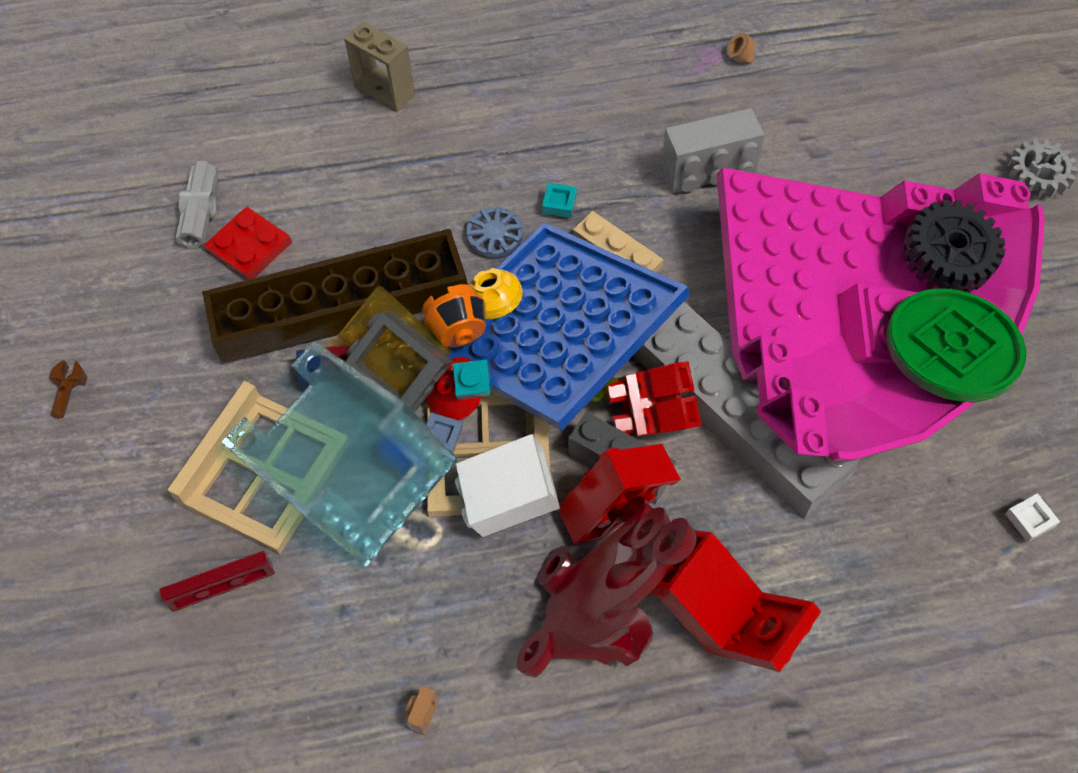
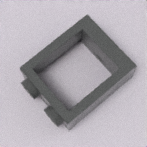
M394 311L377 313L367 324L368 332L363 339H358L347 352L349 358L343 365L400 414L406 416L416 412L454 361ZM387 328L428 361L403 396L363 363L365 357Z

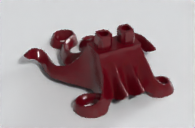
M639 496L630 500L620 511L617 522L624 524L579 562L571 563L572 557L567 546L562 545L555 549L544 562L538 579L539 584L551 594L543 615L540 631L530 636L521 647L517 657V670L526 676L535 678L546 669L551 659L556 658L589 659L601 662L604 665L616 659L625 666L638 661L641 654L646 651L651 643L653 631L647 614L640 608H637V604L659 584L669 564L682 562L692 553L696 544V533L689 522L682 517L670 521L663 507L652 508L644 497ZM647 567L636 579L630 582L637 571Z

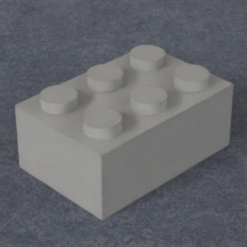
M752 108L665 128L661 168L672 194L683 191L689 192L708 185H717L716 173L722 168L750 173L757 172L765 134Z

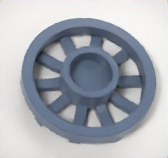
M501 206L489 209L483 208L469 220L466 229L467 241L470 247L482 256L491 258L503 257L515 251L521 244L523 225L513 211L502 209ZM495 215L494 220H491L489 216ZM500 215L505 216L502 221H499ZM485 218L487 223L485 224L479 220ZM510 220H512V221L515 223V224L507 225V226H506V224H507ZM474 225H477V226L483 228V229L472 230L473 227H474ZM518 229L517 236L507 232L509 230ZM474 235H483L476 242L472 238ZM507 238L514 240L509 246L505 243ZM483 242L489 244L488 249L482 248L480 245ZM498 245H501L503 248L500 250H493V247Z

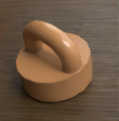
M745 33L735 35L727 47L728 57L737 63H752L754 60V39Z

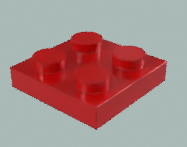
M246 206L208 240L204 247L210 255L245 280L255 278L292 241L290 235Z

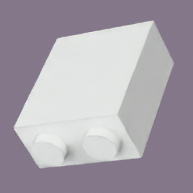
M533 434L456 463L459 477L455 478V484L465 503V507L462 508L463 519L468 528L472 527L482 537L560 508L544 447Z

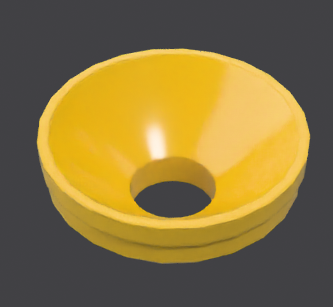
M492 268L491 270L481 271L469 284L472 286L473 291L478 292L485 300L486 319H496L512 312L521 302L523 290L518 278L513 273L501 269ZM492 279H497L494 285L490 287H481V284Z

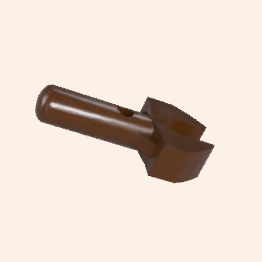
M62 360L51 369L49 379L53 384H58V390L51 410V416L54 418L62 419L65 416L72 389L75 386H85L87 375L77 361L74 363L73 372L66 379L65 376L68 373L69 366L65 360Z

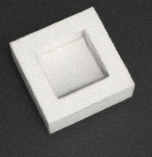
M1038 493L1010 508L1005 514L1027 543L1055 528L1060 523L1059 519Z

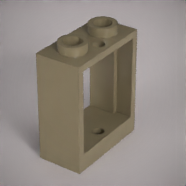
M363 21L344 38L355 88L392 110L399 112L415 96L408 46ZM376 60L385 64L387 71L378 67L376 64Z

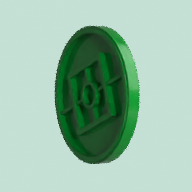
M942 288L917 292L904 299L897 306L887 327V346L897 367L917 386L942 398L961 402H980L996 398L1004 394L1015 384L1025 367L1026 346L1022 334L1015 323L1006 313L991 302L968 292Z

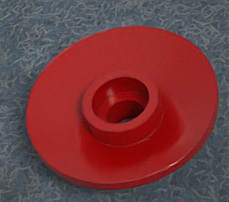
M455 357L451 359L454 361L427 396V401L432 413L461 421L475 411L482 397L457 399L453 364L470 362L472 360L465 357Z

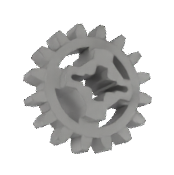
M1033 139L1030 145L1024 141L1020 148L1014 150L1010 158L1008 168L1011 169L1009 177L1017 178V181L1024 182L1030 192H1036L1037 198H1040L1043 193H1046L1049 198H1053L1056 192L1063 195L1067 188L1070 189L1078 173V168L1074 167L1077 159L1068 157L1071 153L1070 150H1060V143L1055 144V146L1050 145L1049 139H1045L1043 144H1040L1037 139Z

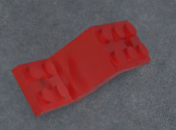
M694 530L696 533V544L690 556L677 564H669L663 578L650 594L658 596L707 653L781 672L783 667L790 661L792 654L805 635L810 632L812 625L822 611L813 601L762 592L713 532ZM647 567L637 571L630 582L636 579Z

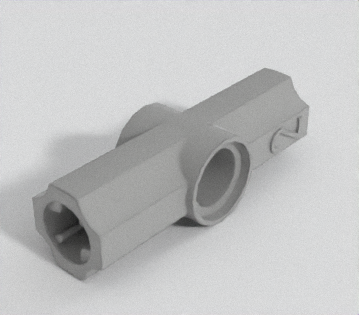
M197 161L191 167L186 191H181L179 195V212L181 216L176 239L179 244L189 249H199V246L204 244L209 218H214L216 215L217 202L215 190L219 172L217 166H213L207 161Z

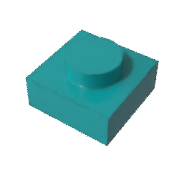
M548 183L542 203V213L572 218L577 198V187Z
M487 359L453 364L455 391L458 400L492 396Z

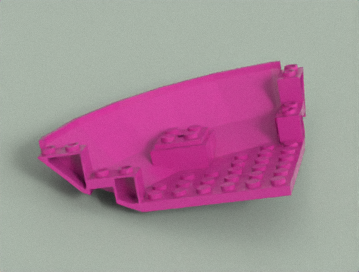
M722 168L716 173L732 354L743 380L758 382L760 405L755 407L758 416L796 454L829 457L832 461L850 462L926 440L976 403L942 398L922 389L901 372L889 353L886 332L893 312L907 297L917 292L931 289L926 286L929 281L928 279L924 278L920 282L915 277L918 270L913 272L909 270L908 265L910 261L904 260L905 250H902L905 234L915 217L923 208H928L931 203L937 202L940 204L942 200H949L952 205L955 200L962 201V207H965L968 203L975 205L973 211L976 213L981 208L986 212L983 217L985 220L990 217L995 220L992 228L1000 227L1002 234L999 238H1004L1005 245L1002 248L1005 249V255L993 276L981 288L973 289L970 293L1000 308L1011 318L1021 334H1023L1040 289L1045 223L1042 205L1037 204L1029 209L1028 199L1030 198V191L1024 182L979 173L952 190L904 180L879 197L729 168ZM936 284L932 289H938L939 285Z

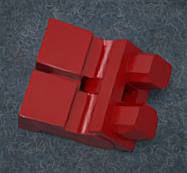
M689 361L671 363L617 378L618 381L603 387L607 404L622 401L624 411L622 415L610 417V425L632 437L702 426L696 396L682 398V393L695 391Z

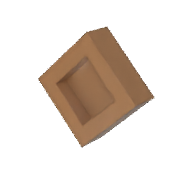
M421 686L418 695L411 696L405 710V717L408 718L407 724L411 731L425 736L439 702L436 691Z

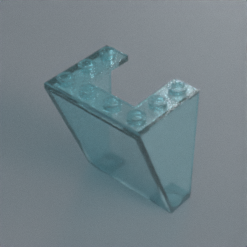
M313 341L291 365L310 384L266 434L244 417L221 443L306 518L366 567L458 459L405 402ZM314 356H320L321 363L318 369L308 372V361ZM245 432H252L250 444L239 448L237 446L238 438Z

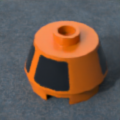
M460 284L447 287L449 293L436 300L430 296L422 309L425 316L423 320L424 325L446 347H459L469 344L478 339L486 328V303L484 298L478 292H474L471 285Z

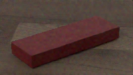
M263 550L159 588L162 601L175 612L275 574L271 560Z

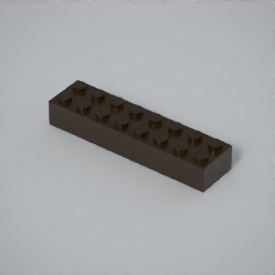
M449 228L202 291L212 345L223 364L367 326L377 313L394 311L398 316L403 317L422 312L423 305L430 296L436 300L449 293L447 289L449 286L467 285V278L451 229Z

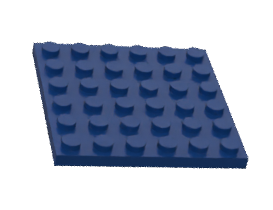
M544 222L496 268L513 273L521 284L523 296L521 302L512 312L496 319H486L484 333L475 341L464 346H443L431 332L424 337L450 359L455 357H465L472 361L487 359L491 391L562 431L690 294L688 286ZM497 279L487 281L481 284V287H490L496 283Z

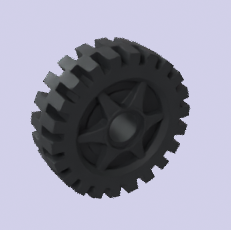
M942 200L940 204L934 202L928 208H923L915 217L905 234L902 250H905L904 260L910 261L908 265L911 272L918 270L915 277L920 282L926 278L929 280L926 286L931 289L937 284L939 285L938 289L950 288L970 293L973 289L981 288L993 276L1003 261L1005 249L1002 248L1005 245L1004 238H999L1002 234L1000 227L992 228L995 220L992 217L986 220L983 218L986 212L981 208L976 213L973 211L975 206L968 203L965 207H962V201L955 200L951 205L949 200Z

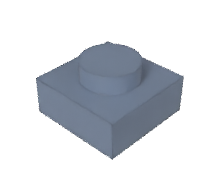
M430 413L420 439V448L452 457L463 429V422Z

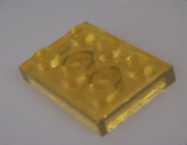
M377 287L337 335L351 347L358 339L362 340L368 332L366 326L373 316L377 313L394 311L446 356L449 357L452 353L448 347L443 346L416 317L383 287ZM389 328L386 329L364 359L371 368L402 396L428 363L426 359Z

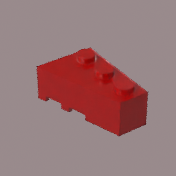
M663 444L620 450L617 447H613L604 451L599 456V461L583 475L582 481L576 488L568 492L567 498L558 509L574 545L602 540L623 524L617 522L622 508L630 500L640 496L644 497L650 504L656 499L654 491L662 485L669 484L673 486L681 480Z

